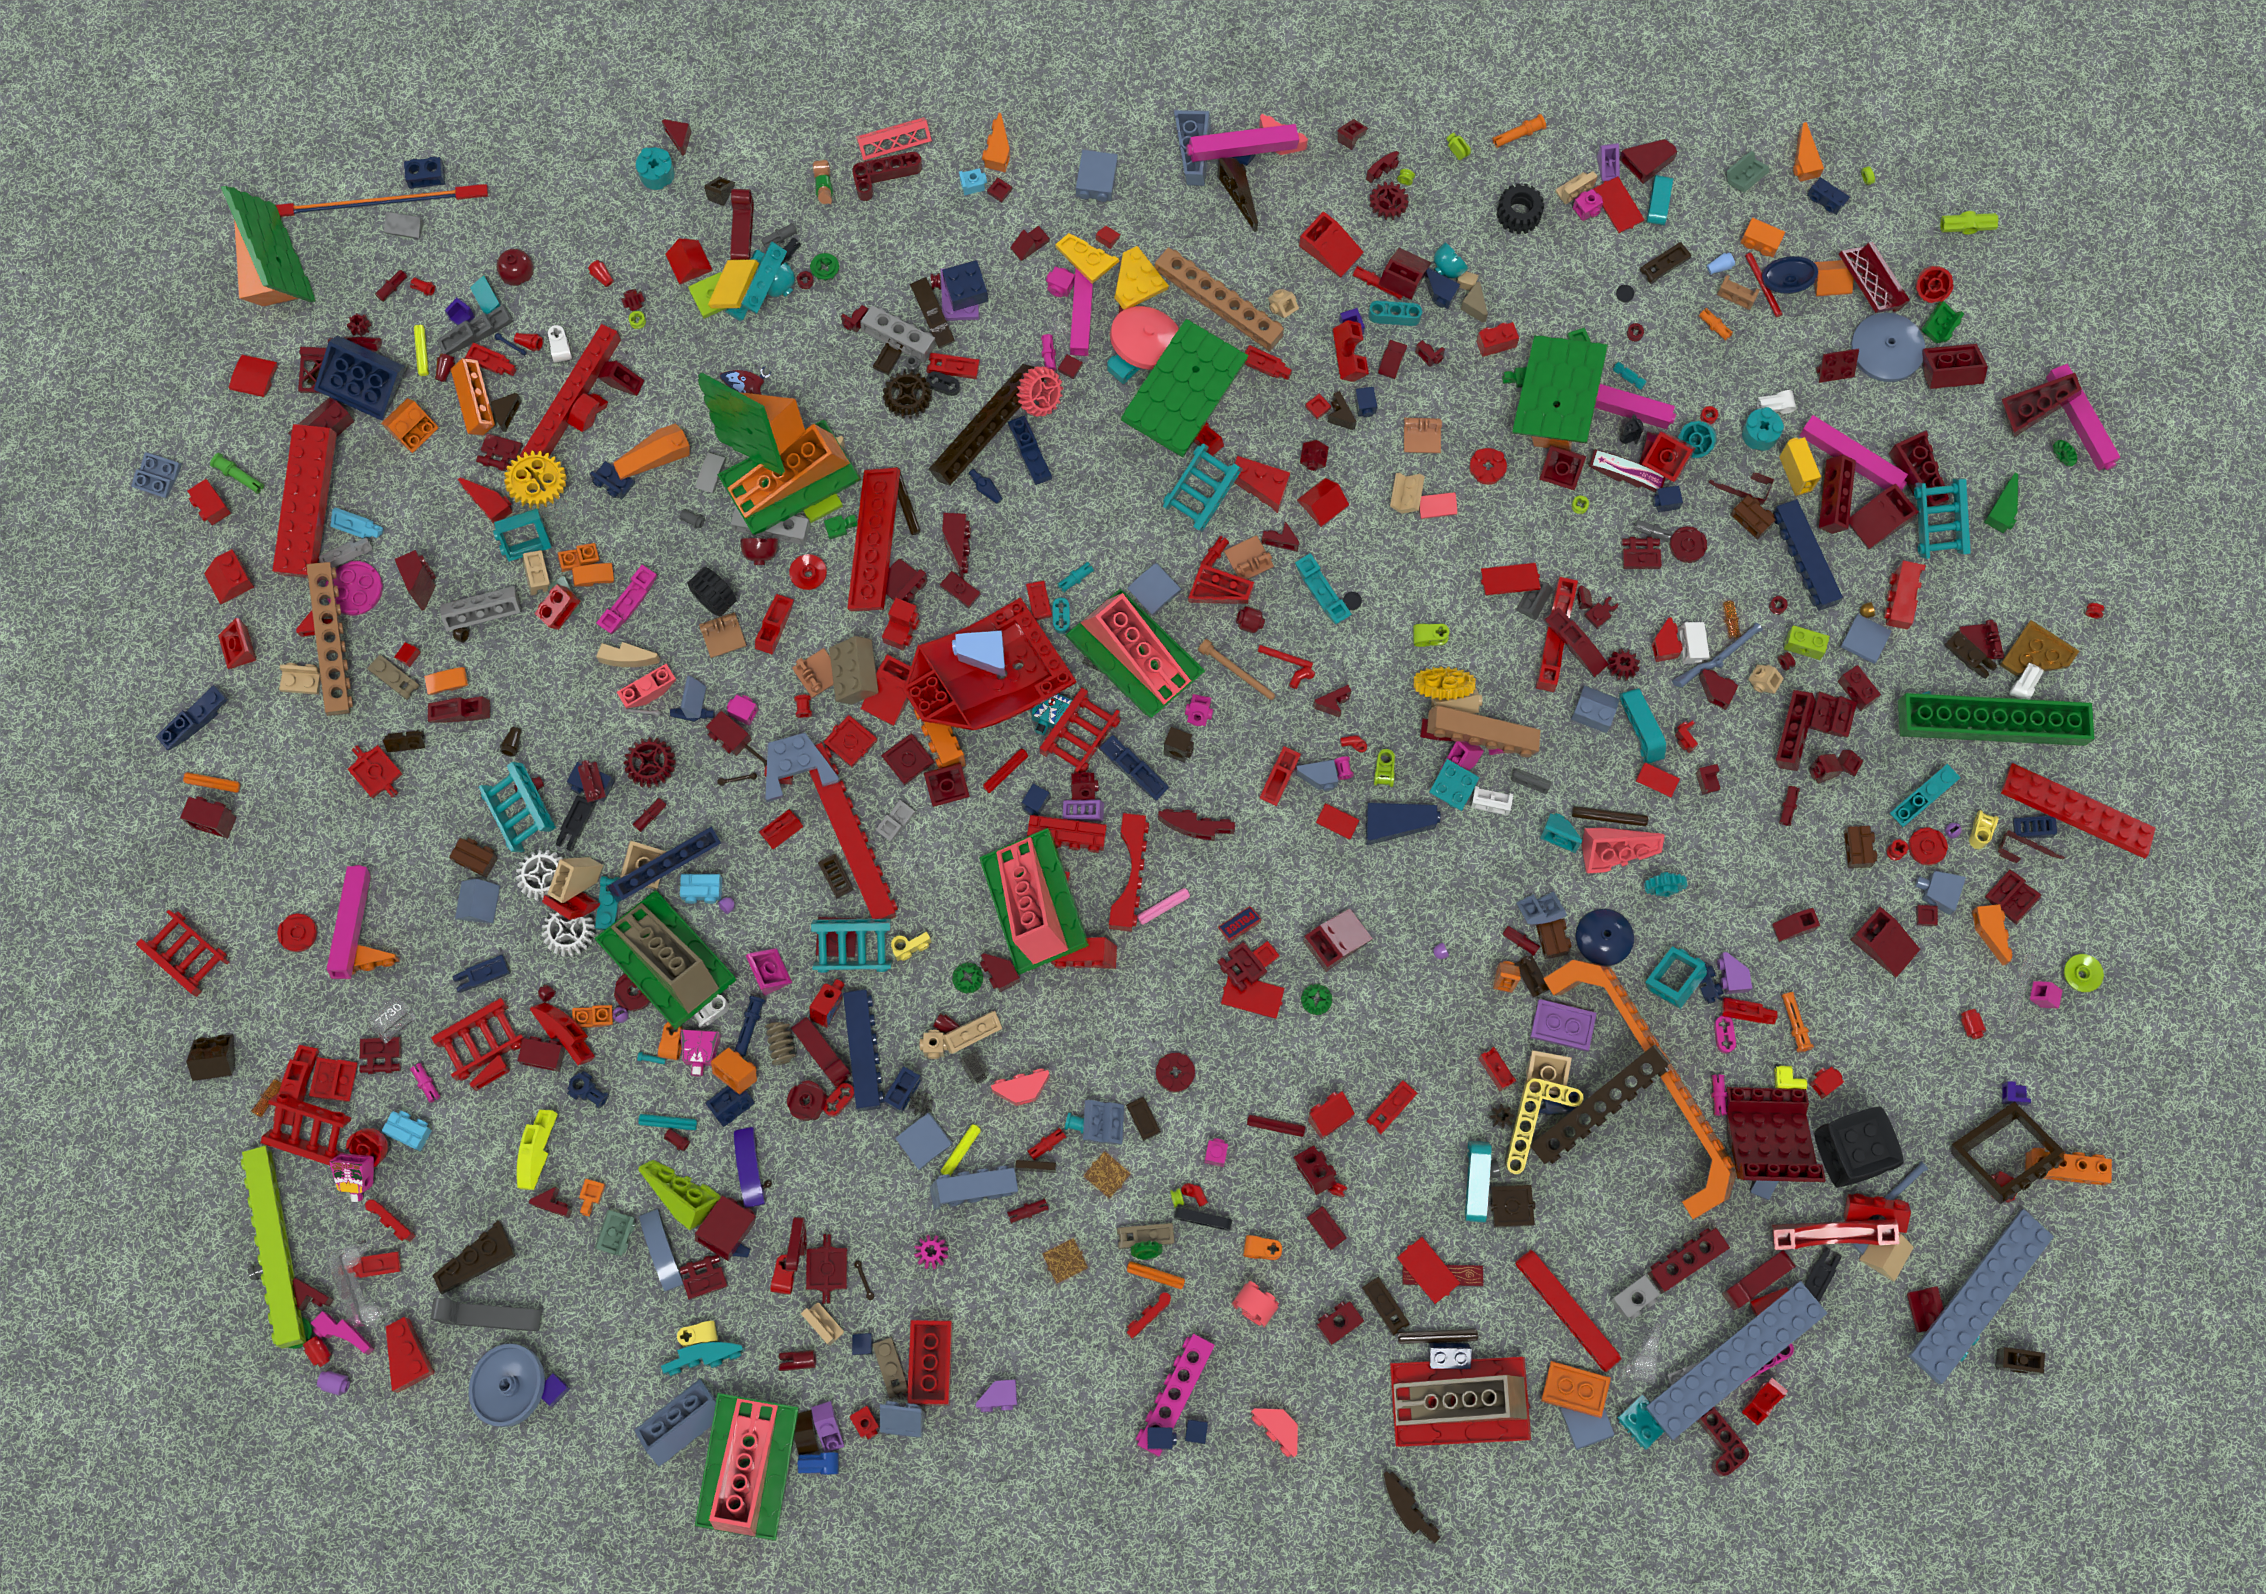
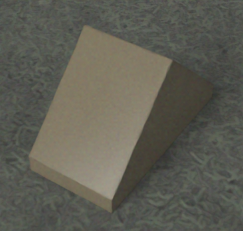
M1476 282L1463 300L1461 310L1483 323L1486 322L1488 313L1481 283Z

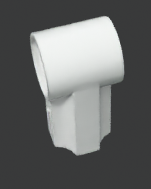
M1785 390L1777 395L1758 397L1757 408L1769 407L1774 412H1780L1781 414L1792 413L1796 410L1793 391Z
M2028 663L2020 679L2016 680L2012 686L2009 695L2017 699L2030 700L2035 691L2034 687L2044 670Z

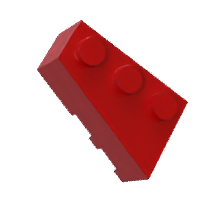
M1237 456L1235 464L1243 470L1234 483L1249 494H1253L1259 501L1267 504L1278 513L1289 483L1290 472Z
M1903 560L1897 570L1891 573L1889 584H1892L1886 598V601H1889V606L1886 607L1884 612L1887 626L1908 630L1913 624L1918 600H1916L1918 588L1921 589L1922 585L1919 582L1922 571H1925L1926 565Z
M1201 564L1188 601L1189 603L1248 604L1254 590V582Z
M1105 937L1087 938L1089 946L1049 963L1058 969H1065L1066 966L1074 968L1116 969L1117 946Z
M403 1317L386 1326L392 1392L399 1393L435 1374L410 1319Z

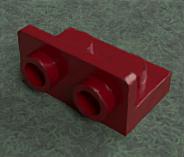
M1938 1286L1907 1293L1917 1333L1926 1332L1944 1310Z

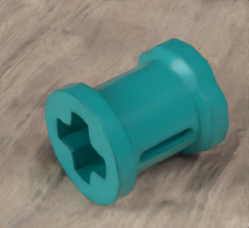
M1068 1112L1064 1129L1078 1130L1083 1134L1084 1118L1074 1116L1071 1112Z

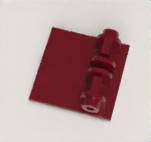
M1859 348L1823 354L1822 363L1816 367L1817 374L1820 373L1819 383L1855 377Z
M1987 620L1986 624L1959 627L1960 632L1986 654L1988 658L1992 660L2005 658L1996 622Z

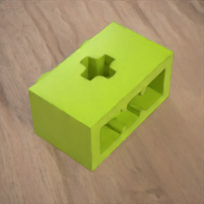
M1793 625L1787 634L1784 650L1821 660L1826 652L1830 636Z

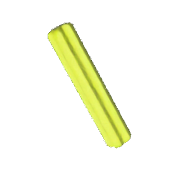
M415 325L414 337L417 370L419 376H427L429 371L425 328L423 325Z
M974 1124L970 1126L941 1169V1174H949L951 1176L981 1132L978 1126Z

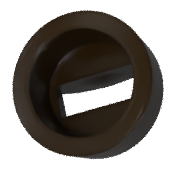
M464 627L454 629L452 632L453 638L461 643L466 642L469 637V630Z

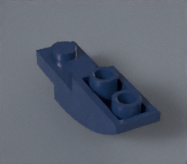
M1025 415L1008 421V426L1034 485L1051 480L1052 475L1039 450L1038 443Z
M211 686L187 711L182 710L156 738L166 750L169 751L213 720L218 715L217 710L228 698L217 686Z

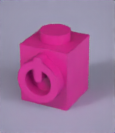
M1055 266L1053 271H1050L1047 275V290L1056 297H1068L1074 286L1075 274L1070 273L1065 268Z

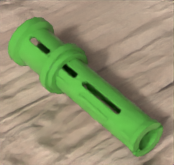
M217 453L211 459L210 466L212 468L219 469L226 477H233L256 494L261 492L258 490L259 488L261 490L264 488L263 483L237 468L236 463L225 459L223 454Z

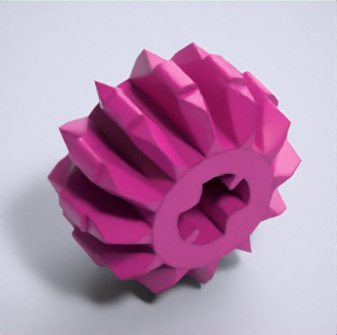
M930 1235L926 1236L927 1242L921 1238L919 1241L922 1247L919 1245L915 1246V1249L921 1252L914 1254L915 1258L922 1257L919 1259L918 1264L921 1265L925 1262V1269L929 1268L930 1263H932L933 1269L937 1268L936 1262L943 1266L944 1263L941 1258L948 1259V1255L942 1252L949 1250L946 1246L942 1247L945 1241L942 1239L938 1242L939 1237L937 1235L934 1236L933 1241H931ZM931 1247H934L935 1252H937L935 1256L932 1254L933 1257H929L928 1252H926L928 1249L931 1250Z

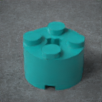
M656 147L643 148L636 159V169L641 182L652 190H660L664 186L671 184L675 176V170L669 153Z
M1769 407L1753 411L1747 418L1742 430V438L1745 444L1751 449L1761 451L1774 447L1784 429L1781 417Z

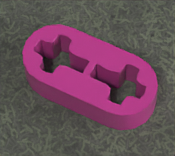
M1720 1016L1714 1022L1716 1045L1720 1052L1727 1054L1736 1047L1734 1025L1731 1018ZM1722 1020H1724V1023H1728V1026L1725 1028L1726 1033H1724L1723 1027L1719 1026ZM1724 1036H1726L1727 1042L1731 1043L1728 1049L1721 1044L1725 1041Z

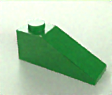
M2016 472L2009 479L1984 521L1985 524L2003 534L2007 529L2011 530L2017 521L2014 519L2018 513V473Z

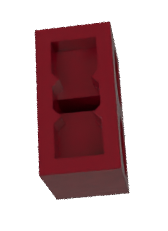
M1314 1145L1293 1157L1297 1169L1316 1196L1337 1184L1334 1177L1337 1175L1335 1169L1331 1164L1327 1165L1324 1153L1321 1150L1318 1152Z

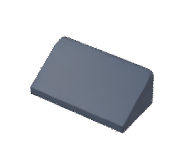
M687 676L680 708L686 718H700L706 686L691 676Z

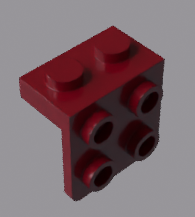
M902 559L896 560L889 568L886 595L893 601L895 598L910 603L917 592L926 586L928 581L926 573L921 569L917 572Z

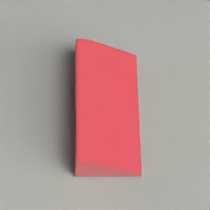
M1456 493L1421 496L1419 506L1420 519L1457 515Z

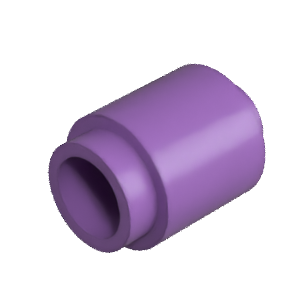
M322 1371L317 1381V1387L321 1388L322 1391L338 1396L346 1393L350 1386L348 1376L332 1371Z

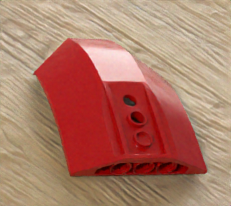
M1020 597L970 626L925 644H918L903 691L923 722L974 731L1015 717L1043 703L1077 683V681ZM1002 631L1007 677L999 679L997 674L959 661L958 656L954 655L952 640H956L955 634ZM1017 663L1024 664L1021 669H1014Z

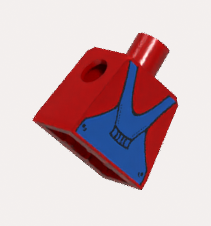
M835 979L831 985L825 983L809 1006L811 1021L825 1028L829 1027L843 1001L842 989L845 984L842 981Z

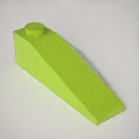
M651 1160L638 1168L639 1172L674 1218L689 1230L701 1225L721 1198L709 1186L702 1184L700 1187L692 1183V1178L685 1176V1178L679 1177L674 1174L675 1171L655 1160Z

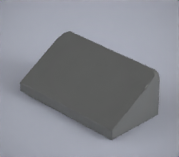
M1539 581L1540 590L1526 591L1516 611L1537 620L1552 592V588L1547 582Z
M1518 768L1515 769L1511 779L1512 782L1544 794L1548 793L1551 786V781Z

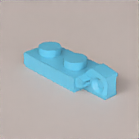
M336 507L332 509L330 526L361 538H370L371 536L378 538L383 533V527L373 524V521Z

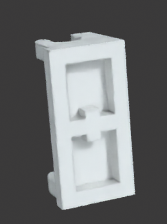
M1685 622L1678 628V635L1683 647L1681 651L1683 664L1702 663V660H1708L1710 657L1704 622Z
M1475 786L1471 808L1509 815L1513 794L1479 789V787Z

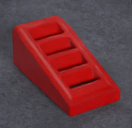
M499 1054L469 1083L471 1088L478 1091L510 1072L504 1058Z

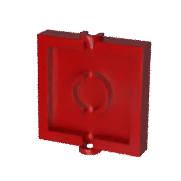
M848 715L839 725L833 727V732L823 743L852 768L868 753V750L878 740L854 718Z

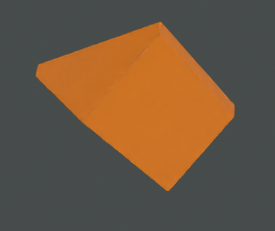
M1842 260L1814 262L1818 267V278L1814 283L1816 296L1853 293L1854 278Z

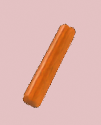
M186 772L183 777V781L187 784L237 793L241 787V784L237 781Z
M1132 1261L1128 1263V1273L1178 1289H1183L1184 1278Z

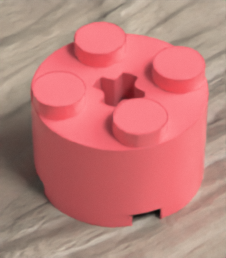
M1249 1281L1236 1296L1232 1306L1236 1310L1240 1307L1242 1315L1265 1328L1279 1308V1303L1275 1301L1276 1298L1267 1291L1262 1293L1258 1285Z

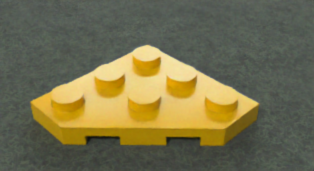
M1138 246L1123 252L1114 298L1123 310L1134 307L1168 289L1169 285Z

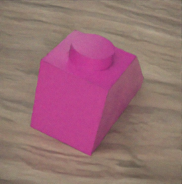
M1456 741L1446 759L1469 771L1477 764L1484 750L1479 745H1470L1466 741Z

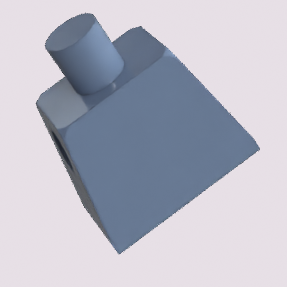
M1934 871L1929 876V879L1918 876L1915 887L1925 890L1922 897L1923 901L1932 906H1938L1939 910L1951 915L1956 910L1966 877Z

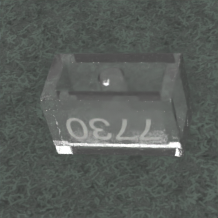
M396 995L388 1000L378 1011L372 1013L366 1022L370 1030L386 1044L413 1022L416 1017L412 1008Z

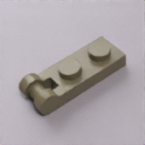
M380 654L367 668L406 700L410 698L413 690L419 688V684ZM405 683H407L408 685L406 686V688L402 689L401 687Z
M1173 1223L1117 1228V1235L1120 1238L1118 1249L1131 1248L1135 1243L1147 1242L1149 1240L1151 1242L1156 1241L1162 1245L1174 1244ZM1127 1234H1133L1134 1241H1128Z
M892 1337L872 1344L889 1398H894L896 1394L902 1392L903 1394L908 1393V1386ZM899 1379L900 1385L893 1387L891 1382Z

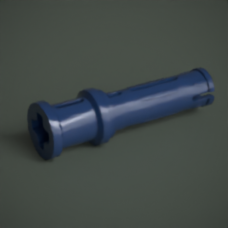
M749 996L750 1002L747 1011H744L743 1014L745 1017L744 1024L734 1052H738L741 1056H746L754 1027L761 1018L760 1012L763 1004L766 1003V1000Z

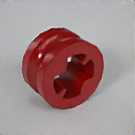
M1713 406L1705 407L1700 415L1701 421L1709 424L1715 423L1718 417V410ZM1709 413L1713 414L1712 417H1706V415Z
M2089 603L2085 614L2095 619L2102 618V612L2105 607L2098 603Z
M1337 1183L1327 1191L1344 1198L1343 1192L1347 1190V1187Z

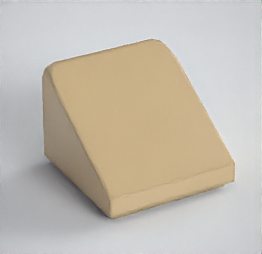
M1466 271L1458 277L1457 283L1460 284V288L1471 291L1479 275Z

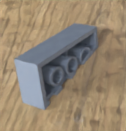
M1174 110L1187 185L1205 186L1207 160L1192 162L1191 156L1187 155L1186 146L1189 144L1190 137L1210 135V112Z
M1000 1166L996 1168V1171L981 1169L977 1170L976 1174L961 1172L956 1177H950L949 1174L938 1176V1179L930 1186L933 1210L940 1209L943 1204H948L950 1207L963 1204L964 1200H968V1203H975L984 1200L983 1197H987V1200L1015 1195L1018 1192L1015 1169H1008V1166Z

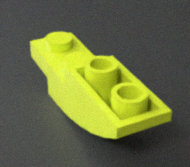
M539 1110L533 1125L526 1124L517 1159V1188L534 1190L548 1156V1153L543 1149L558 1115L553 1110Z

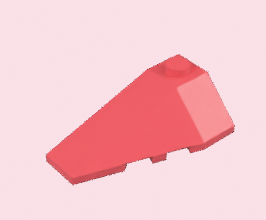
M1585 828L1582 851L1586 872L1611 871L1612 866L1618 864L1625 866L1632 859L1638 858L1642 860L1662 853L1665 835L1612 828Z

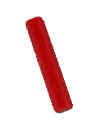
M1022 748L1018 750L983 784L984 790L991 793L1028 757V753Z

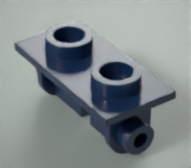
M1704 962L1707 975L1700 984L1706 982L1707 986L1700 989L1704 1000L1711 1004L1716 1002V997L1719 1000H1723L1721 995L1724 993L1719 983L1716 984L1714 979L1716 972L1713 966H1709L1708 963Z

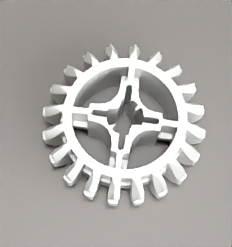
M538 850V855L531 852L532 857L525 856L526 862H519L522 868L516 869V872L520 874L516 876V880L520 881L517 884L518 887L523 888L521 892L527 894V897L530 899L534 897L536 901H539L541 897L543 900L544 895L548 894L550 888L548 883L553 880L556 871L547 869L545 862L553 863L557 868L559 860L563 859L561 856L558 857L556 852L551 854L549 850H546L544 854L542 850ZM537 864L536 869L534 871H530L532 867ZM543 871H544L545 874L543 875V878L541 879L539 876H542V873H543ZM528 881L538 882L541 889L531 887Z
M550 912L551 919L545 918V922L548 925H542L543 930H546L542 933V936L546 938L544 943L549 944L548 949L550 951L554 950L556 955L561 952L563 957L567 953H569L570 957H573L574 951L581 954V947L584 950L588 949L585 945L586 942L592 944V940L589 937L595 936V933L591 931L595 929V926L591 924L593 919L588 917L589 914L575 920L572 919L569 922H564L562 919L566 917L558 912L556 914ZM583 923V932L579 938L577 930L580 928L579 925ZM558 924L560 930L556 934L557 937L554 939V929L555 926ZM563 925H564L566 928H569V929L571 930V932L573 933L574 936H572L570 933L568 934V933L565 931V928L563 927ZM567 940L575 941L574 943L568 945L560 944L561 942L564 943Z

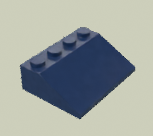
M337 335L328 342L314 390L382 421L399 387L406 366Z

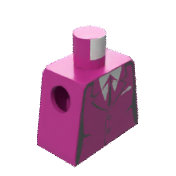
M681 1030L683 1062L686 1065H692V1076H703L704 1066H711V1061L716 1057L721 1039L719 1032Z

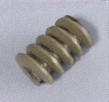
M775 1022L765 1025V1028L768 1029L766 1035L770 1036L767 1041L769 1044H772L769 1046V1050L772 1051L770 1057L775 1059L772 1061V1065L787 1064L792 1058L796 1057V1054H790V1051L795 1049L794 1046H788L789 1043L793 1042V1039L787 1038L792 1032L785 1031L786 1028L790 1027V1024Z

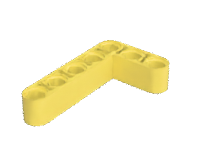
M1530 1078L1526 1081L1505 1161L1506 1169L1509 1172L1519 1174L1525 1168L1542 1099L1576 1107L1583 1102V1094L1580 1090L1538 1078ZM1536 1081L1540 1087L1537 1092L1532 1093L1529 1086L1532 1082ZM1551 1087L1558 1088L1559 1094L1557 1097L1552 1098L1549 1095ZM1571 1092L1578 1094V1100L1574 1103H1571L1568 1099ZM1528 1101H1533L1535 1105L1534 1110L1531 1112H1527L1524 1108L1525 1103ZM1524 1120L1530 1123L1527 1131L1520 1129V1123ZM1523 1140L1525 1142L1523 1150L1515 1149L1516 1141ZM1514 1159L1520 1161V1167L1516 1170L1510 1168V1162Z

